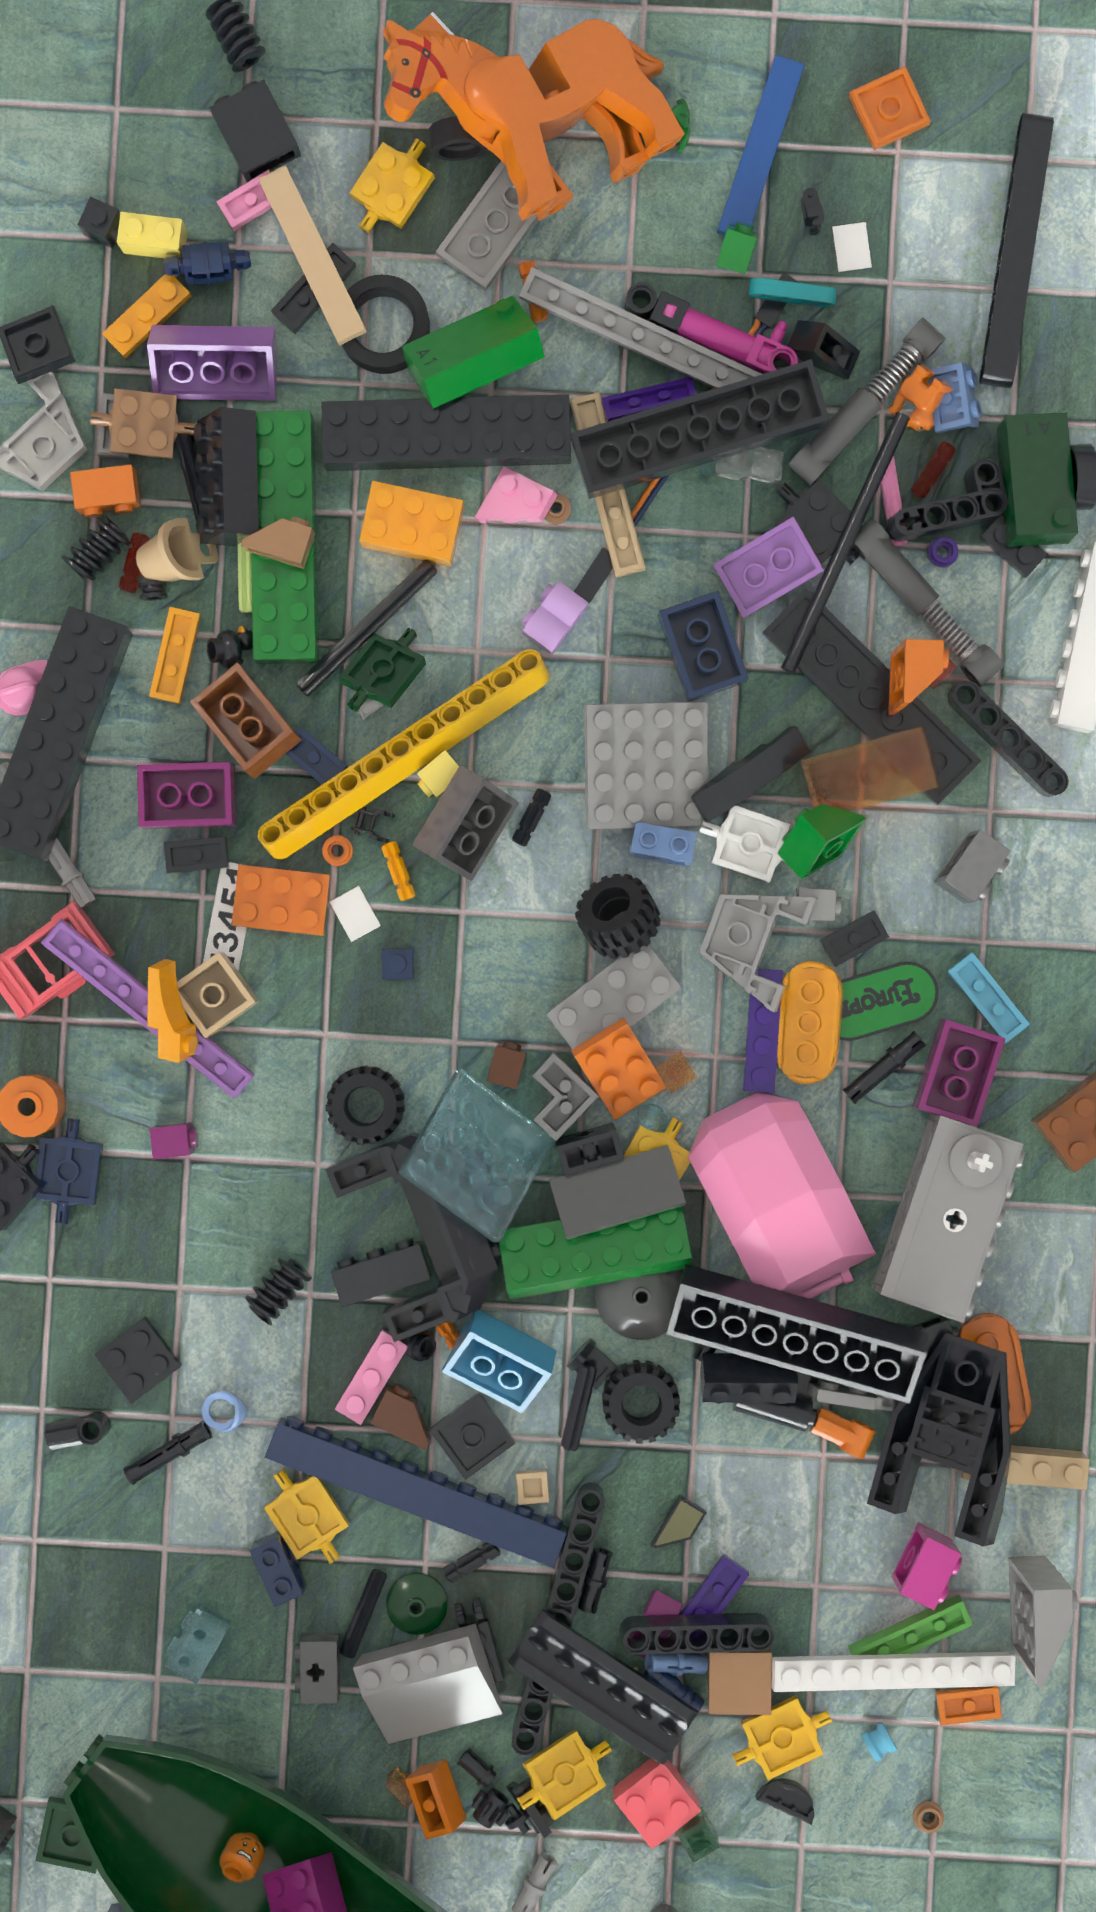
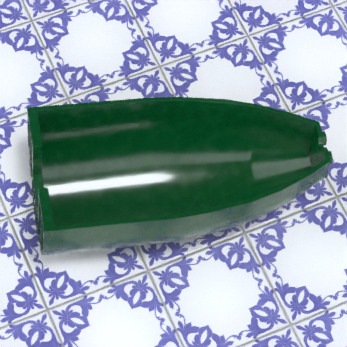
M98 1734L83 1755L87 1758V1761L82 1763L79 1760L63 1782L68 1787L62 1795L79 1836L100 1876L125 1912H271L262 1875L332 1852L347 1912H447L314 1809L286 1791L235 1764L199 1751L152 1740L114 1735L102 1737ZM253 1833L264 1846V1860L254 1878L238 1883L226 1878L222 1872L219 1862L221 1853L229 1838L234 1834Z

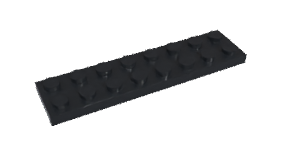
M807 588L762 632L785 657L813 597V594ZM826 607L824 608L797 669L935 805H938L981 760L917 697L895 715H888L890 670Z

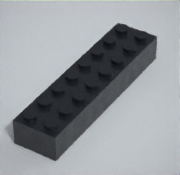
M810 359L572 432L571 442L588 499H592L824 428L829 422V416L813 362Z
M569 394L458 397L434 409L426 398L321 402L323 464L326 471L571 464Z
M71 606L68 607L0 786V846L46 863L48 862L133 636L127 626Z
M685 1264L666 1334L909 1404L927 1354L928 1332L688 1264Z

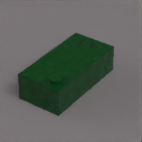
M1067 412L1006 415L997 427L1000 468L1008 497V506L1005 510L1008 547L1069 544L1078 534Z

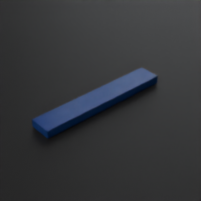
M775 55L717 233L725 235L729 224L736 225V222L752 225L805 64Z

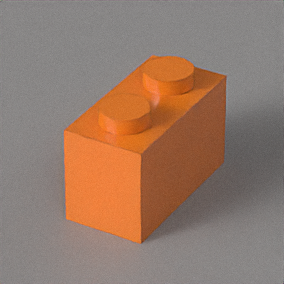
M132 464L70 472L74 508L81 515L84 514L85 518L101 517L103 512L115 511V514H129L134 512L133 508L141 507L137 470Z
M446 1759L421 1765L405 1779L425 1839L453 1833L467 1819Z

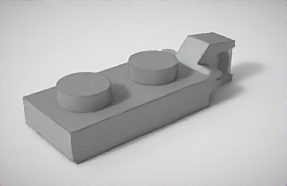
M820 1380V1384L809 1383L807 1391L808 1395L818 1402L869 1410L879 1409L892 1412L894 1410L895 1399L849 1387V1389L838 1387V1383L828 1380Z

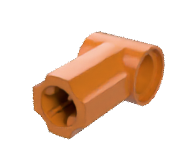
M820 1407L817 1411L814 1425L810 1427V1432L839 1445L841 1450L859 1459H864L876 1433L875 1429L858 1420L851 1419L850 1421L823 1407Z

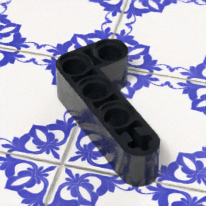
M983 458L972 465L964 475L967 494L905 507L899 510L887 520L885 525L887 534L892 540L901 542L986 523L1003 514L1008 506V497L998 463L993 459ZM978 469L986 474V482L979 478ZM986 499L993 503L994 512L986 507ZM957 506H961L965 510V518L958 515L956 511ZM928 512H931L936 516V525L932 524L928 520ZM914 520V524H912L908 528H906V526H900L899 523L900 521L902 524H905Z

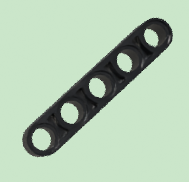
M966 680L961 681L950 689L947 698L951 708L1039 794L1045 797H1052L1066 790L1069 783L1066 772L977 684ZM963 688L969 691L971 699L968 704L961 703L958 700V689ZM981 710H987L991 713L993 718L991 725L981 723L979 720ZM1003 731L1010 732L1014 736L1012 747H1007L1002 743L1001 734ZM1025 753H1031L1036 758V765L1033 769L1024 765L1023 756ZM1048 774L1054 775L1057 778L1058 787L1056 790L1047 788L1045 778Z
M760 1613L630 1616L622 1621L619 1628L624 1648L629 1653L636 1655L764 1651L770 1648L774 1641L773 1630L766 1617ZM756 1628H764L761 1635H751ZM696 1629L703 1630L699 1637H690L692 1631ZM725 1629H734L730 1636H720ZM664 1630L673 1631L670 1637L665 1639L659 1638L660 1633ZM633 1631L642 1632L641 1636L637 1639L628 1638V1635Z

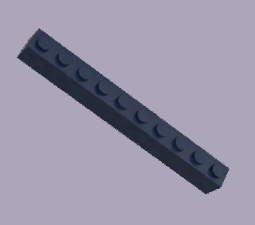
M287 1416V1419L281 1417L278 1421L264 1458L554 1568L567 1534V1526L562 1524L563 1521L560 1518L546 1514L545 1517L534 1514V1509L524 1504L513 1506L506 1503L504 1497L489 1492L488 1496L476 1491L477 1488L466 1482H460L458 1485L448 1481V1476L437 1471L424 1472L419 1470V1465L412 1461L402 1460V1462L390 1459L391 1455L383 1450L373 1449V1452L362 1448V1444L354 1439L345 1438L343 1441L333 1437V1432L328 1429L316 1427L314 1430L304 1426L305 1422L299 1418Z

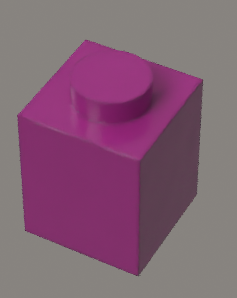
M191 1122L155 1126L149 1129L153 1159L191 1155L194 1153V1147H198L197 1130L192 1129Z

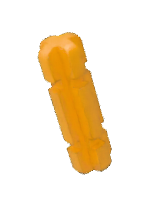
M392 841L382 845L381 849L384 857L388 859L386 863L394 885L398 887L396 891L399 899L406 901L415 897L413 885L409 884L410 877L403 857L399 856L401 852L398 843Z

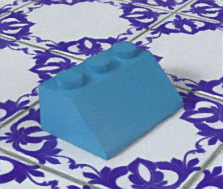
M478 1310L472 1313L461 1329L443 1366L442 1372L523 1413L552 1375L557 1350Z

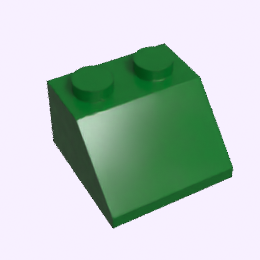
M820 804L811 810L805 808L795 817V826L783 836L782 841L784 843L777 854L802 880L841 858L866 821V818L861 814Z

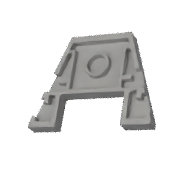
M53 371L26 381L45 401V405L0 446V469L41 491H44L88 450Z
M720 894L699 952L726 975L744 987L749 994H752L762 1002L767 1009L777 1012L786 986L759 976L757 972L778 915L809 925L818 898Z

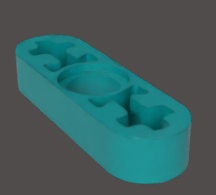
M767 278L750 279L748 296L756 299L815 307H834L837 289Z

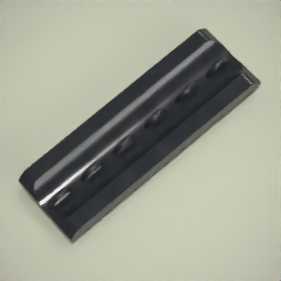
M544 1609L540 1611L508 1660L509 1664L517 1671L660 1764L666 1763L698 1714V1710Z

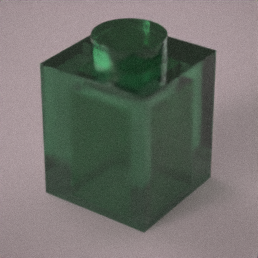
M701 1807L700 1813L677 1830V1835L693 1863L720 1848L718 1834L703 1807Z

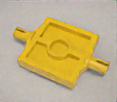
M415 139L407 153L397 151L382 142L349 192L351 198L364 205L368 211L358 225L361 230H365L369 234L378 219L389 221L402 229L435 179L431 171L422 167L417 162V159L426 148V145L419 139Z
M672 1117L664 1133L654 1131L640 1124L623 1153L624 1157L668 1145L680 1181L690 1164L688 1158L690 1151L681 1147L675 1140L684 1123Z
M284 1468L276 1472L273 1477L283 1491L277 1498L266 1504L264 1509L296 1559L318 1549H321L329 1564L339 1559L340 1555L331 1541L336 1534L347 1528L350 1523L322 1479L309 1476L303 1481L292 1483Z
M794 1695L771 1706V1715H752L741 1720V1724L748 1737L749 1747L733 1753V1758L737 1766L755 1759L762 1767L767 1779L770 1780L823 1755V1750L817 1740L816 1729L832 1723V1719L827 1709L810 1718L809 1714L803 1710L797 1695Z
M573 1729L523 1762L522 1764L530 1777L532 1789L517 1798L522 1809L525 1810L539 1800L545 1805L551 1818L556 1820L604 1788L606 1784L599 1773L597 1761L612 1752L607 1741L604 1740L590 1750L584 1745L578 1732Z

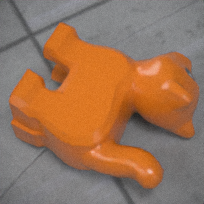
M922 364L918 365L913 374L902 382L895 396L894 403L888 408L889 413L894 415L896 412L901 411L906 400L916 405V409L909 415L910 420L907 427H911L916 431L931 430L935 424L933 412L940 405L944 395L951 393L953 390L949 384L937 378H934L931 385H929L928 379L932 378L935 373Z

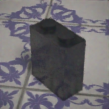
M264 79L260 82L252 81L246 84L240 92L231 97L229 95L220 97L213 106L209 107L246 182L251 181L268 169L271 172L301 156L298 144Z

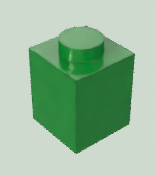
M736 222V225L729 224L718 256L717 266L746 274L759 233L753 232V226L743 222Z

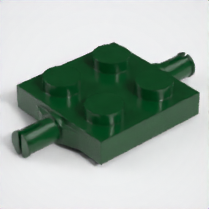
M407 628L399 640L385 639L374 633L339 676L342 685L356 691V694L347 703L351 710L358 712L367 699L375 700L392 708L426 665L425 657L411 651L409 648L413 640L417 638V633L413 629Z

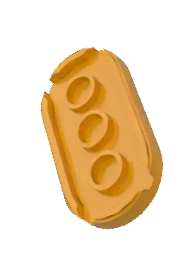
M806 961L792 968L782 981L786 988L780 1005L777 1064L790 1080L800 1084H813L827 1078L837 1064L843 986L840 977L830 966L821 962Z

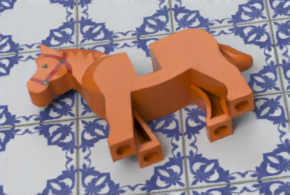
M589 19L547 41L529 70L520 54L498 57L495 53L475 42L451 34L432 30H406L392 20H387L386 27L382 30L389 44L383 57L387 61L391 74L389 89L384 100V108L388 116L398 122H405L412 117L419 102L425 100L433 92L439 93L457 115L465 131L494 153L506 165L508 175L518 194V214L522 221L534 215L540 221L564 209L574 197L549 163L544 143L568 131L582 119L587 121L598 132L606 146L610 162V177L614 184L638 173L649 159L675 147L684 136V132L662 92L649 81L662 73L664 69L662 60L645 52L634 42L627 39L616 26L607 21ZM639 132L641 133V135H642V137H643V139H644L645 148H644L643 143H642V141H641V139H640Z

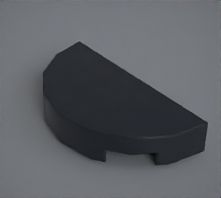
M786 1778L771 1780L763 1785L755 1795L756 1800L812 1825L815 1814L812 1798L806 1788L797 1781Z

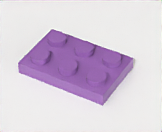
M794 516L713 564L743 618L824 571Z

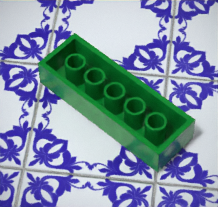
M682 1206L566 1240L561 1220L497 1231L506 1289L510 1300L684 1269L685 1264L692 1265V1256Z

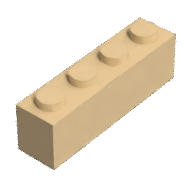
M1011 1445L1007 1483L1087 1490L1090 1459L1082 1451ZM957 1470L962 1479L970 1480L971 1474Z

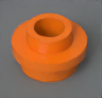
M332 836L325 841L322 854L329 864L343 866L351 860L353 846L343 836ZM337 845H341L344 849L340 857H335L332 852L333 848Z

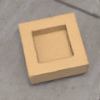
M547 1469L516 1471L519 1505L549 1502Z

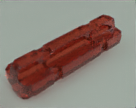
M946 441L941 443L936 451L937 455H933L919 476L921 479H917L911 488V492L921 499L926 497L931 490L930 485L935 484L947 466V461H950L955 454L956 448Z
M139 532L132 534L130 541L132 548L128 549L122 571L125 574L121 576L119 588L122 591L135 593L137 590L138 581L136 579L140 577L141 572L137 566L136 555L137 550L150 540L146 534Z

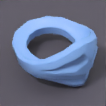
M228 1391L210 1394L204 1400L201 1409L203 1421L210 1428L220 1432L234 1430L248 1414L244 1403L236 1395ZM224 1399L233 1404L235 1407L234 1418L223 1423L215 1421L210 1414V1407L213 1401Z

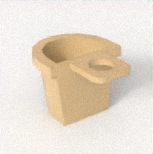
M176 518L165 522L160 527L158 534L137 550L136 561L141 574L147 580H159L169 583L181 579L200 580L204 578L200 564H214L219 561V555L216 545L207 544L209 556H205L199 545L200 534L191 533L187 518Z

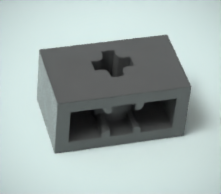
M303 1633L300 1643H295L294 1652L295 1662H300V1674L295 1675V1693H300V1704H338L340 1697V1633ZM314 1663H319L321 1673H316V1669L313 1667Z

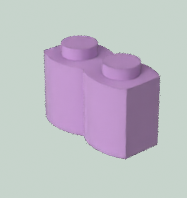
M560 581L554 587L551 584L547 586L539 598L543 601L537 611L531 609L521 622L525 626L522 634L550 655H553L589 604Z

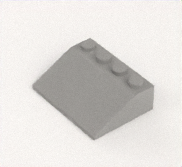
M1046 1556L1009 1557L1012 1650L1037 1687H1044L1072 1626L1073 1610L1078 1609L1077 1593L1075 1590H1072L1069 1582L1065 1581L1062 1574L1056 1570L1055 1565H1052Z
M476 1624L362 1654L353 1666L362 1698L388 1744L504 1713Z

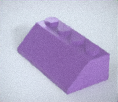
M152 325L147 349L153 393L177 395V399L276 401L277 345L275 327Z

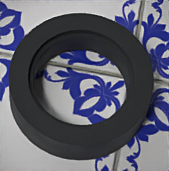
M373 275L359 280L347 290L357 312L363 304L376 297H392L405 304L413 316V329L405 344L430 334V321L426 304L420 293L407 281L392 275ZM357 338L342 344L348 357L356 365L367 371L378 374H391L408 368L402 346L391 352L378 353L365 348Z

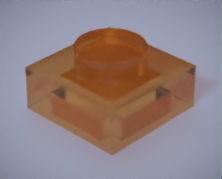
M681 1051L655 1066L656 1071L670 1093L675 1092L697 1078Z
M396 1766L387 1774L385 1786L403 1807L407 1808L413 1802L405 1781L409 1774L407 1772L402 1773Z

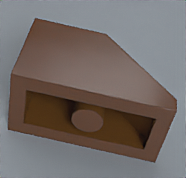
M396 1384L395 1387L388 1385L370 1424L426 1450L430 1442V1436L416 1397L411 1395L412 1391L402 1385Z

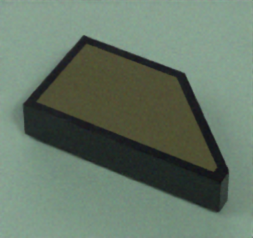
M679 1495L652 1540L651 1546L659 1548L692 1539L707 1513L706 1510Z

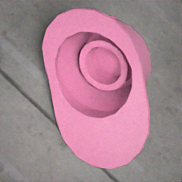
M36 660L11 667L2 672L0 675V708L6 713L15 716L28 714L48 661Z

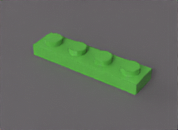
M957 1595L937 1604L935 1610L928 1608L848 1645L851 1655L912 1654L972 1626L973 1623L960 1595Z

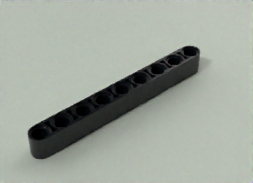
M1022 113L1019 120L980 370V384L1011 388L1013 385L1052 138L1053 117Z
M591 1482L583 1484L577 1491L567 1527V1534L562 1545L545 1611L551 1615L554 1613L564 1614L566 1616L564 1623L570 1627L576 1612L605 1503L602 1488ZM593 1493L598 1496L599 1501L595 1505L588 1506L583 1503V1497L586 1494ZM585 1523L590 1526L591 1530L586 1535H579L574 1531L575 1526ZM571 1553H578L583 1559L579 1564L572 1565L566 1561V1557ZM563 1583H570L575 1589L570 1594H562L558 1587ZM528 1677L525 1680L512 1728V1747L516 1753L522 1756L531 1755L537 1750L553 1693ZM536 1702L542 1708L538 1712H530L526 1709V1705ZM522 1732H529L533 1735V1739L523 1742L517 1736Z

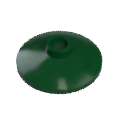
M410 1573L399 1578L391 1586L386 1600L387 1613L392 1623L401 1631L412 1635L426 1634L437 1628L446 1615L448 1604L447 1595L442 1585L435 1578L424 1573ZM418 1602L421 1604L422 1609L416 1612L411 1609L410 1605Z

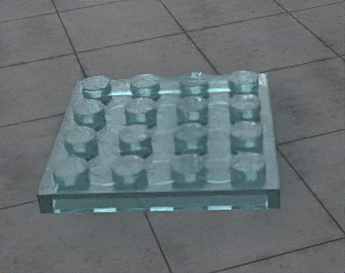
M458 1069L453 1074L398 1173L492 1242L496 1243L501 1241L554 1139L463 1069Z

